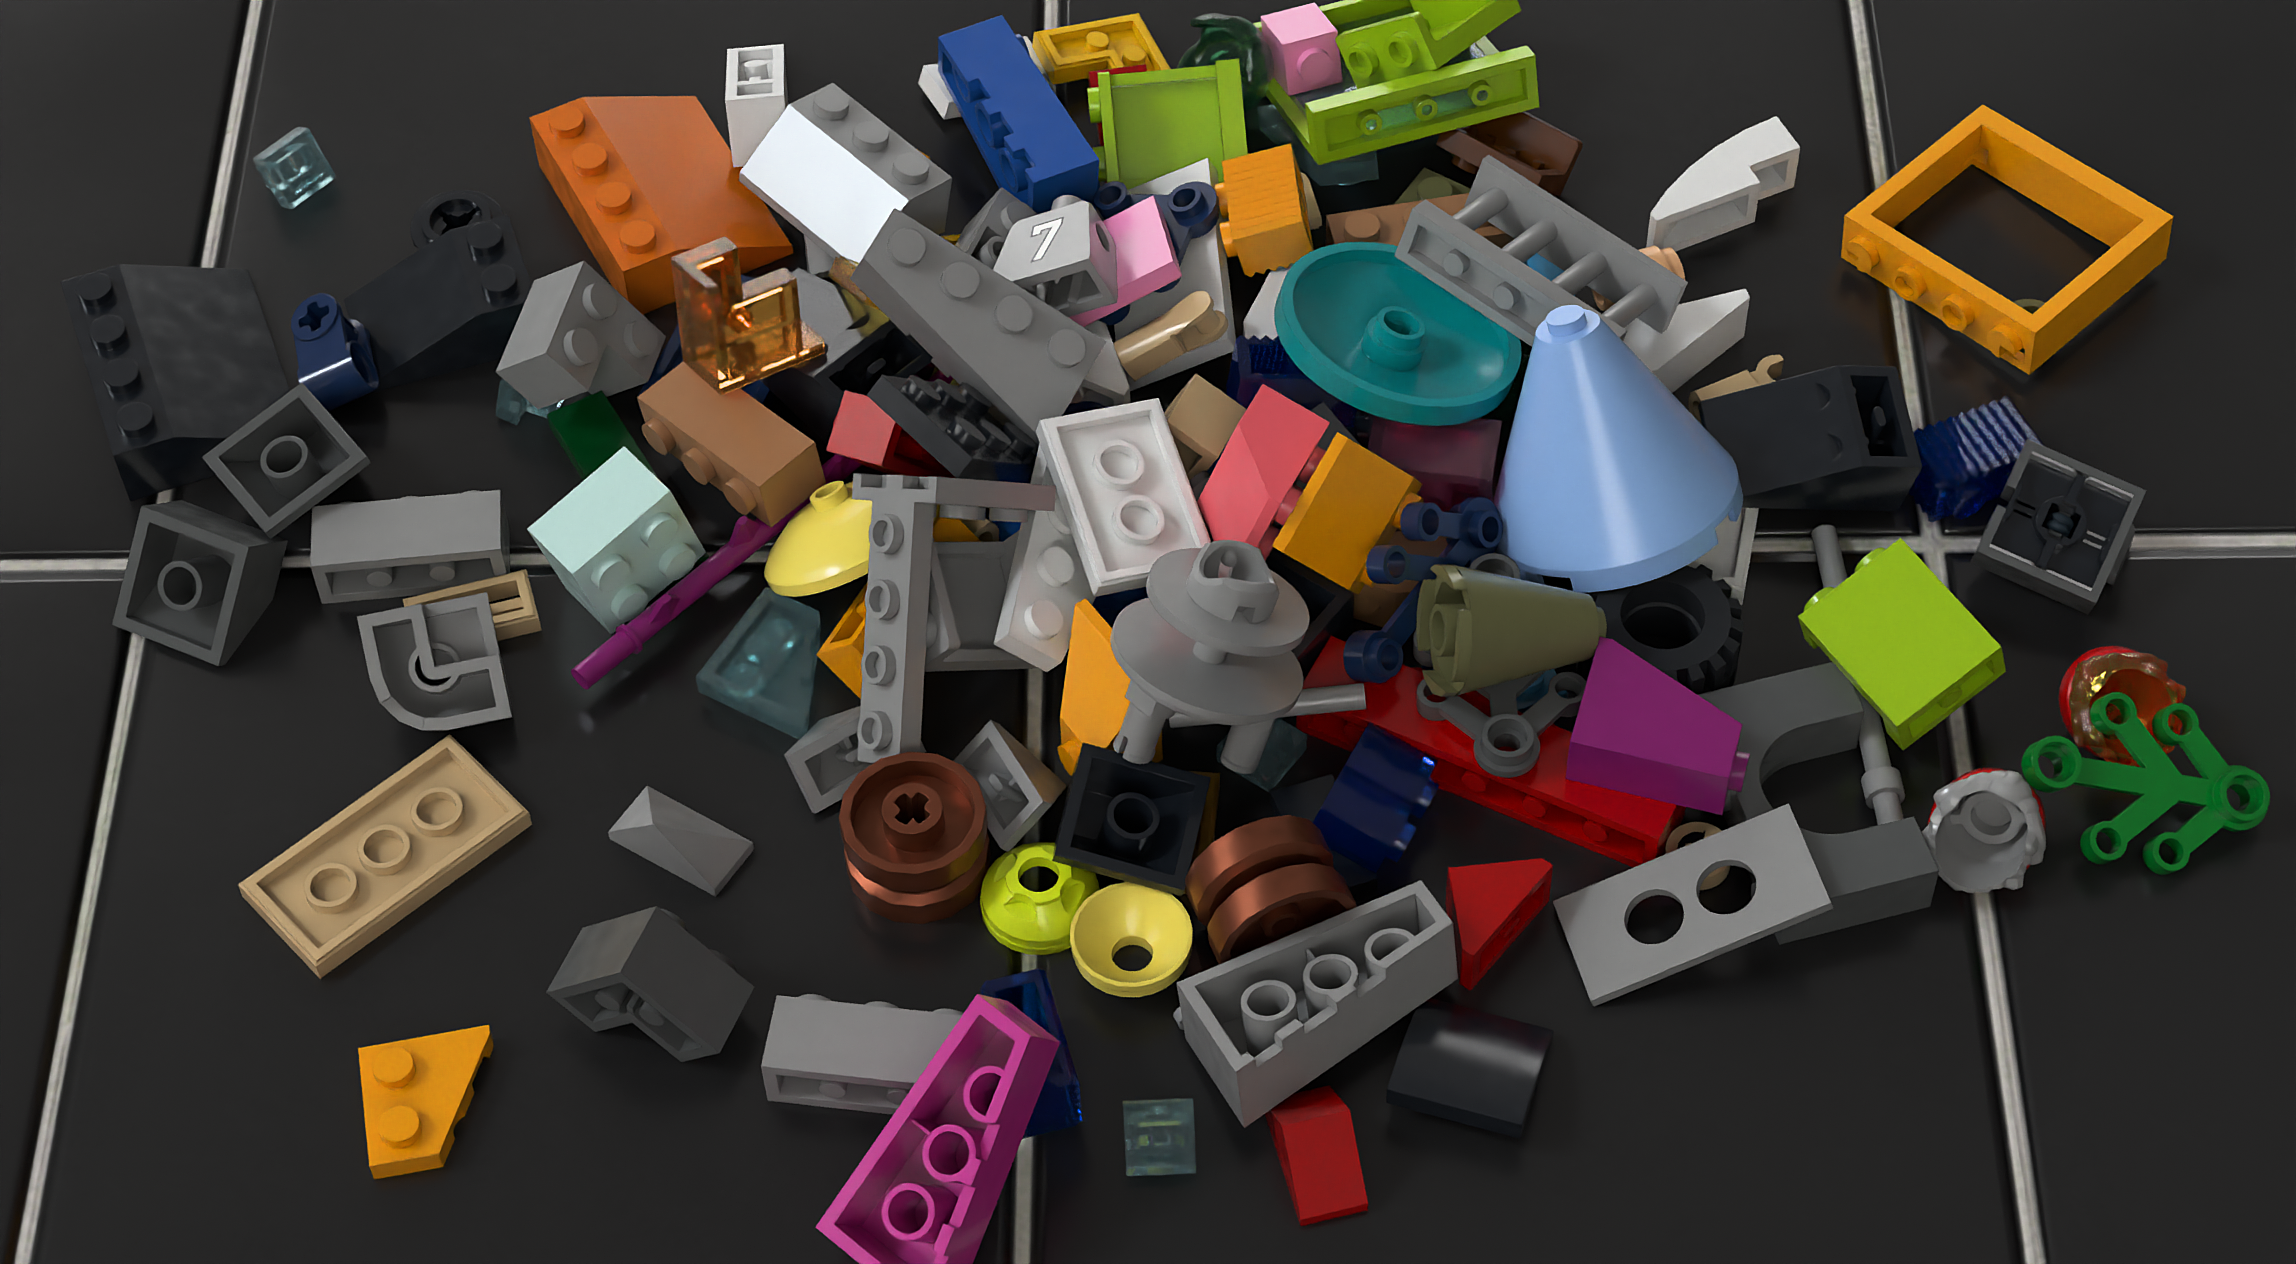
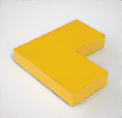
M1139 13L1034 32L1032 48L1053 85L1088 78L1089 71L1146 64L1147 71L1171 69Z

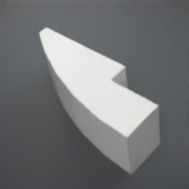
M1775 116L1743 130L1714 147L1692 164L1667 189L1651 211L1646 247L1653 245L1660 249L1671 247L1676 252L1755 222L1758 200L1793 188L1800 146L1779 118Z

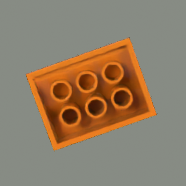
M696 96L581 97L529 117L540 168L612 287L641 314L695 294L710 267L742 275L793 254L791 243L764 201L739 181L742 167L733 168L731 150Z

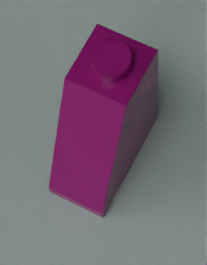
M1599 637L1570 739L1566 779L1722 815L1728 791L1742 792L1750 753L1738 751L1743 724L1613 639Z

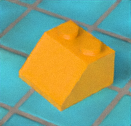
M1337 432L1272 547L1359 595L1365 584L1371 588L1376 585L1369 578L1366 569V560L1370 550L1376 545H1388L1397 528L1401 530L1400 519L1406 505L1412 502H1423V498L1417 495L1422 483Z

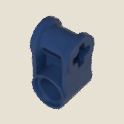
M319 293L304 300L297 307L291 319V330L294 335L299 366L297 370L299 384L303 383L330 413L378 389L379 376L373 362L370 334L367 328L357 320L347 319L343 315L339 302L329 294Z

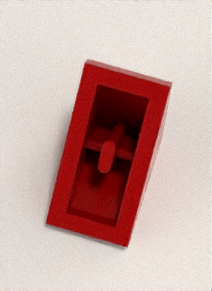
M1543 858L1448 868L1445 905L1447 915L1453 922L1460 985L1471 991L1549 902L1553 871L1551 863Z
M1330 1085L1294 1093L1265 1113L1300 1226L1368 1210V1200L1350 1109Z

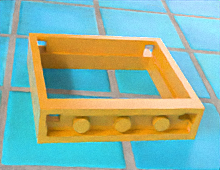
M1982 104L1844 215L1841 258L1856 266L1857 270L1867 273L1896 291L1903 299L1912 301L1936 316L1949 328L1960 331L1990 350L1996 357L2003 358L2030 375L2166 259L2174 216ZM1970 165H1974L2111 248L2037 311L2031 314L1893 228ZM2022 348L2025 349V353H2022L2020 350Z

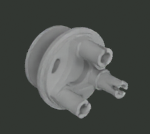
M1219 540L1205 543L1203 548L1179 549L1166 553L1152 565L1146 583L1148 598L1138 600L1126 606L1116 617L1111 630L1110 643L1112 652L1121 668L1131 679L1125 695L1130 703L1119 734L1114 740V750L1117 753L1124 751L1122 757L1129 762L1136 764L1149 763L1155 755V747L1165 720L1174 716L1175 712L1206 722L1231 725L1220 760L1227 768L1235 772L1251 774L1258 767L1276 719L1294 707L1303 687V672L1300 663L1291 650L1302 642L1310 620L1307 605L1292 585L1268 568L1261 550L1248 543L1235 540Z

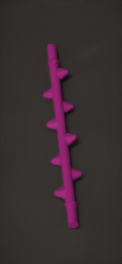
M940 370L926 380L934 382L936 379H941L951 385H960L951 375L947 378ZM835 454L822 465L826 484L834 481H843L862 464ZM810 497L773 527H769L758 518L753 520L745 515L740 517L735 524L729 542L627 625L620 624L616 627V634L571 670L576 682L588 690L630 654L641 652L646 641L774 536L784 530L790 519L811 502Z

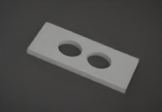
M1789 803L1553 901L1586 991L1594 1007L1833 909V905ZM1730 865L1740 866L1749 870L1755 876V894L1749 904L1743 909L1731 914H1716L1708 911L1701 905L1699 900L1701 884L1714 870ZM1655 895H1665L1676 899L1683 906L1684 919L1680 929L1673 937L1658 944H1644L1630 936L1627 928L1628 918L1632 909L1640 901Z

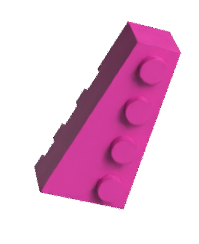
M977 994L815 1228L859 1264H973L1060 1041L1009 1001Z

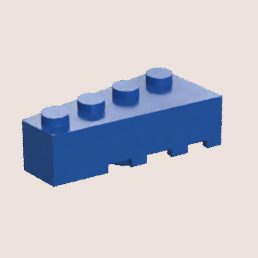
M1002 15L939 36L938 72L999 189L1003 187L1021 202L1030 206L1037 214L1050 211L1053 201L1063 195L1076 196L1082 201L1091 203L1096 210L1094 195L1101 187L1098 180L1099 158L1031 59L1023 37L1020 34L1015 35Z

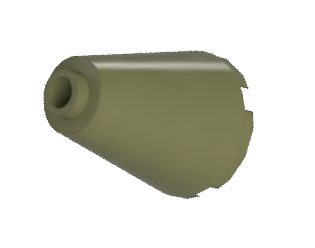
M1453 564L1433 565L1430 570L1437 575L1436 579L1423 580L1420 588L1416 623L1418 651H1430L1434 669L1422 670L1431 692L1441 697L1457 696L1589 660L1595 654L1599 637L1606 638L1607 624L1605 613L1601 607H1596L1593 598L1589 594Z

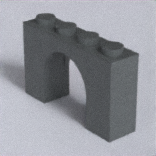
M1833 662L1698 694L1743 724L1738 751L1750 753L1742 792L1728 791L1723 811L1728 828L1774 810L1767 801L1761 785L1779 769L1798 762L1857 748L1864 709L1852 683ZM1914 816L1843 834H1822L1800 828L1833 905V909L1777 931L1774 934L1780 945L1930 907L1939 869ZM1747 870L1752 881L1751 897L1753 898L1756 891V878Z

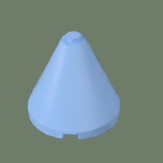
M1578 305L1561 306L1548 313L1546 319L1537 327L1493 500L1503 523L1502 538L1495 553L1505 555L1517 564L1521 580L1544 584L1542 575L1570 578L1573 591L1580 593L1608 591L1638 585L1670 574L1697 560L1718 544L1715 528L1728 515L1730 521H1737L1741 513L1743 492L1733 458L1598 314L1591 310L1583 309Z

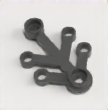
M1502 554L1482 555L1475 559L1469 567L1475 570L1520 579V570L1517 564ZM1415 630L1413 635V656L1421 665L1433 667L1430 651H1418ZM1545 672L1476 690L1489 700V717L1458 695L1446 696V700L1439 703L1429 701L1426 697L1433 693L1426 684L1425 679H1423L1417 687L1416 707L1422 717L1431 721L1447 719L1474 740L1473 752L1475 759L1485 771L1499 777H1517L1530 771L1537 763L1540 754V741L1538 737L1559 717L1578 715L1587 682L1582 676L1574 672L1556 674L1549 682L1548 693L1521 716L1517 712L1516 698ZM1563 690H1570L1578 696L1566 699L1557 693ZM1508 746L1516 751L1506 752L1498 750V748Z

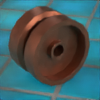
M905 752L881 758L857 774L843 794L839 815L841 836L845 846L846 869L856 896L870 911L894 922L925 924L949 918L972 903L981 891L982 882L989 869L991 860L990 842L987 834L986 804L979 783L959 763L939 754Z
M1291 815L1263 818L1235 828L1211 843L1193 861L1185 878L1187 896L1198 920L1207 927L1209 944L1219 965L1357 907L1344 878L1334 869L1333 855L1320 829L1309 819Z

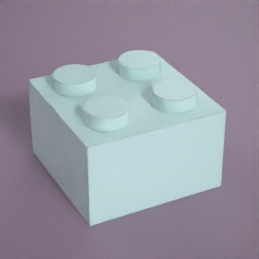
M625 446L527 528L565 588L610 634H613L616 631V627L620 624L633 620L643 612L648 602L674 580L681 579L688 574L695 562L706 553L671 491Z

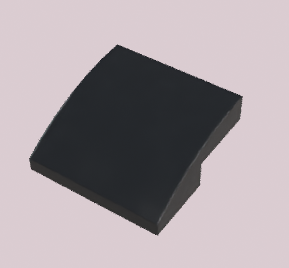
M1430 998L1416 1008L1387 1087L1386 1103L1521 1138L1533 1095L1537 1093L1553 1040L1554 1030Z

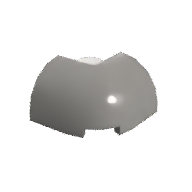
M487 592L426 605L416 604L357 616L371 684L380 704L399 722L422 731H448L512 717L507 679Z

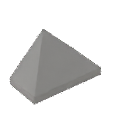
M860 706L820 719L784 754L813 813H818L843 799V794L857 774L873 764L857 761V727L860 720ZM921 741L920 752L925 753L926 750Z
M992 720L981 729L954 759V762L961 764L979 783L986 804L987 828L999 847L1007 852L1042 817L1067 786L1000 724Z
M649 786L644 788L608 832L610 840L715 897L754 850L752 841Z

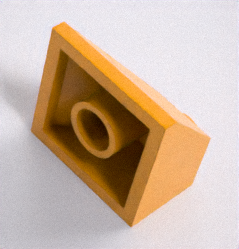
M1086 598L1076 603L1074 607L1060 711L1062 745L1058 746L1057 750L1059 758L1070 776H1072L1083 742L1115 751L1113 743L1119 734L1130 703L1125 695L1131 679L1121 668L1112 652L1110 643L1112 628ZM1162 731L1152 760L1156 763L1163 760Z

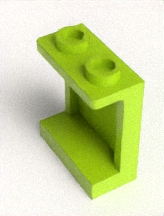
M1410 0L1415 12L1344 31L1335 38V41L1357 89L1438 69L1522 9L1518 0Z
M1239 59L1215 61V65L1125 74L1111 75L1109 72L1097 73L1099 87L1087 88L1090 122L1102 123L1104 146L1093 147V151L1099 158V182L1119 181L1129 190L1208 158L1217 169L1218 183L1224 182L1221 161L1248 154Z
M1901 538L1886 549L1880 547L1868 553L1858 563L1854 574L1835 588L1830 586L1817 592L1805 605L1804 612L1798 616L1804 639L1813 649L1819 646L1883 718L1886 732L1902 750H1905L2006 672L2000 644Z

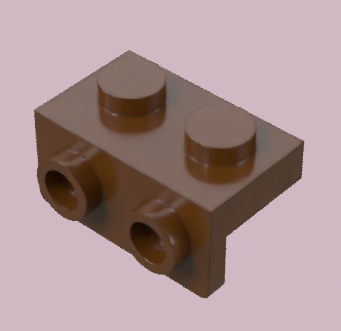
M1526 111L1443 132L1436 143L1437 146L1454 154L1451 162L1467 172L1477 175L1482 159L1490 155L1553 196L1561 195L1583 147L1581 140Z

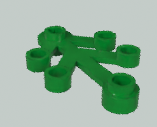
M2112 692L2097 699L2091 707L2090 719L2093 726L2102 734L2116 735L2140 767L2081 757L2077 746L2072 741L2056 735L2048 736L2033 743L2026 749L2022 757L2021 766L2026 781L2033 788L2044 793L2057 792L2074 784L2140 796L2112 820L2092 825L2083 832L2080 839L2082 853L2089 861L2095 864H2106L2120 858L2125 853L2127 843L2177 802L2201 806L2202 808L2176 832H2164L2150 838L2144 845L2143 859L2146 866L2156 874H2170L2185 867L2189 861L2190 853L2219 829L2224 828L2229 831L2240 832L2258 825L2265 817L2270 803L2269 787L2263 777L2245 766H2229L2199 728V720L2195 711L2183 703H2174L2160 709L2153 717L2152 730L2155 737L2161 743L2168 746L2180 745L2202 778L2182 775L2137 717V709L2133 700L2121 692ZM2108 703L2114 704L2121 713L2119 724H2115L2108 719L2106 715ZM2170 714L2176 715L2181 720L2183 725L2181 735L2175 734L2168 725ZM2040 756L2046 757L2052 762L2054 767L2052 778H2048L2042 773L2038 763ZM2227 789H2232L2238 794L2240 799L2238 810H2235L2230 805L2227 799ZM2098 832H2103L2110 838L2111 851L2109 854L2102 852L2097 846L2096 837ZM2162 842L2168 844L2173 850L2174 859L2172 864L2165 863L2159 855V846Z

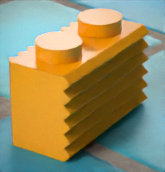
M1291 143L1221 161L1224 182L1217 183L1214 186L1215 192L1219 197L1221 215L1223 219L1229 218V221L1219 223L1221 237L1227 257H1239L1244 275L1253 277L1256 272L1264 274L1267 269L1276 271L1279 266L1288 268L1291 263L1294 264L1304 255L1314 251L1303 178Z

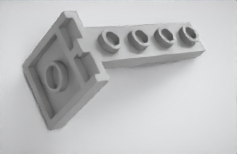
M853 473L852 499L872 501L871 524L869 527L868 585L865 593L864 654L861 660L860 720L857 727V761L875 763L881 758L905 752H920L933 519L936 517L937 505H940L939 517L985 521L986 508H989V521L1027 523L1028 510H1055L1056 485L932 476L917 477Z

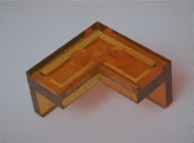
M726 237L671 257L683 361L720 395L825 352L824 339L800 318L797 278L784 267L742 284L738 247Z

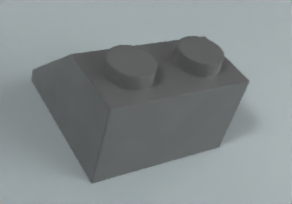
M183 500L141 506L112 625L216 666L225 665L273 600L288 540L278 536L270 539L262 530Z

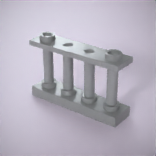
M1490 155L1482 159L1464 205L1465 207L1459 212L1450 216L1426 199L1412 208L1394 257L1530 346L1533 345L1537 327L1546 319L1548 313L1565 305H1578L1583 309L1595 312L1622 341L1627 333V330L1624 328L1636 318L1662 334L1667 330L1688 284L1681 277ZM1488 221L1513 237L1514 240L1500 248L1474 230ZM1537 253L1564 270V272L1550 281L1524 264V262ZM1587 285L1613 302L1614 305L1601 314L1573 295Z

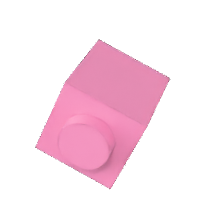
M1315 2L1260 16L1266 68L1288 96L1343 82L1340 50L1335 41L1338 31Z

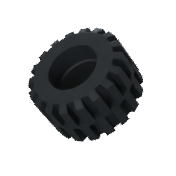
M1702 564L1696 569L1686 565L1670 574L1638 585L1586 593L1593 598L1596 607H1601L1605 613L1607 624L1606 638L1613 639L1695 694L1698 695L1734 685L1744 621L1741 620L1742 608L1738 599L1730 598L1732 588L1724 579L1712 580L1713 570ZM1649 634L1664 635L1681 642L1684 646L1673 649H1658L1646 646L1634 638ZM1594 656L1589 660L1576 663L1577 673L1582 674L1586 682Z

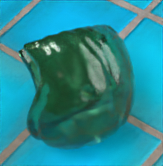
M1208 13L1193 18L1190 26L1200 28V39L1182 56L1177 69L1215 65V61L1239 59L1245 114L1262 101L1267 93V87L1273 79L1274 59L1271 48L1265 41L1263 33L1248 19L1241 16Z

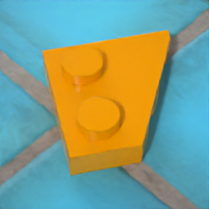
M489 1025L358 1048L368 1159L374 1180L444 1166L455 1140V1125L465 1116L473 1098L474 1089L472 1083L483 1057L490 1058L494 1048Z

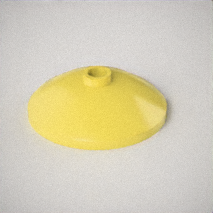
M834 481L820 487L810 496L811 502L799 510L787 523L771 548L764 569L765 579L774 593L787 597L816 594L844 585L868 574L869 527L871 524L872 501L852 499L853 481L846 484L843 481ZM937 505L936 517H934L933 522L938 516L940 505Z

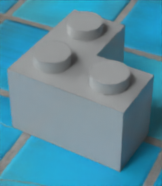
M582 261L534 280L496 373L537 409L587 391L590 394H594L602 390L605 396L608 397L649 381L666 336L590 265Z

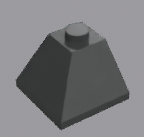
M300 383L202 457L270 539L371 464L364 452L303 383Z

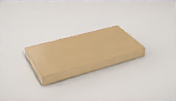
M449 734L239 883L238 886L242 897L321 979L530 827L532 822L529 812Z

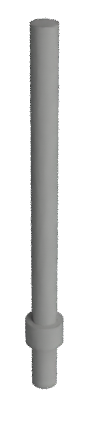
M1821 525L1812 531V540L1823 588L1830 586L1835 588L1847 579V573L1836 528L1832 525ZM1853 685L1864 709L1858 741L1866 771L1861 778L1866 805L1874 809L1878 825L1904 819L1901 803L1905 799V792L1899 770L1891 766L1880 715Z

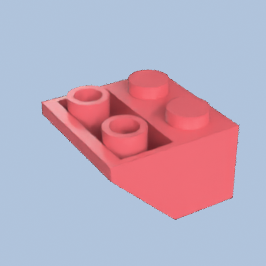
M1262 384L1238 422L1197 501L1213 541L1235 540L1248 543L1259 548L1266 561L1273 549L1272 544L1280 532L1278 528L1272 525L1275 521L1281 525L1285 524L1304 490L1296 485L1298 480L1308 484L1326 452L1318 444L1330 424L1329 421Z

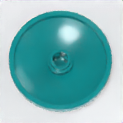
M1376 242L1332 244L1309 252L1289 269L1282 283L1274 309V322L1278 337L1285 351L1297 367L1314 383L1341 401L1372 415L1397 422L1443 426L1478 419L1497 408L1509 393L1521 362L1520 339L1394 257L1398 246Z

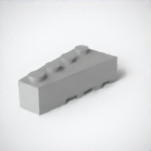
M895 207L850 277L858 288L906 336L911 335L933 357L931 362L947 378L951 375L959 384L964 382L977 389L990 401L992 406L988 412L1003 426L1008 422L1026 433L1036 445L1031 451L1035 455L1038 452L1040 443L1036 434L1039 421L1059 417L1064 414L1107 342Z
M1420 880L1177 982L1185 1039L1243 1127L1245 1128L1457 980L1458 971L1453 922Z

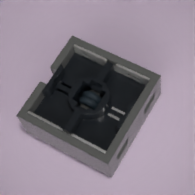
M2027 439L2000 498L2008 501L2006 508L1997 505L1970 563L2088 615L2098 601L2147 490Z

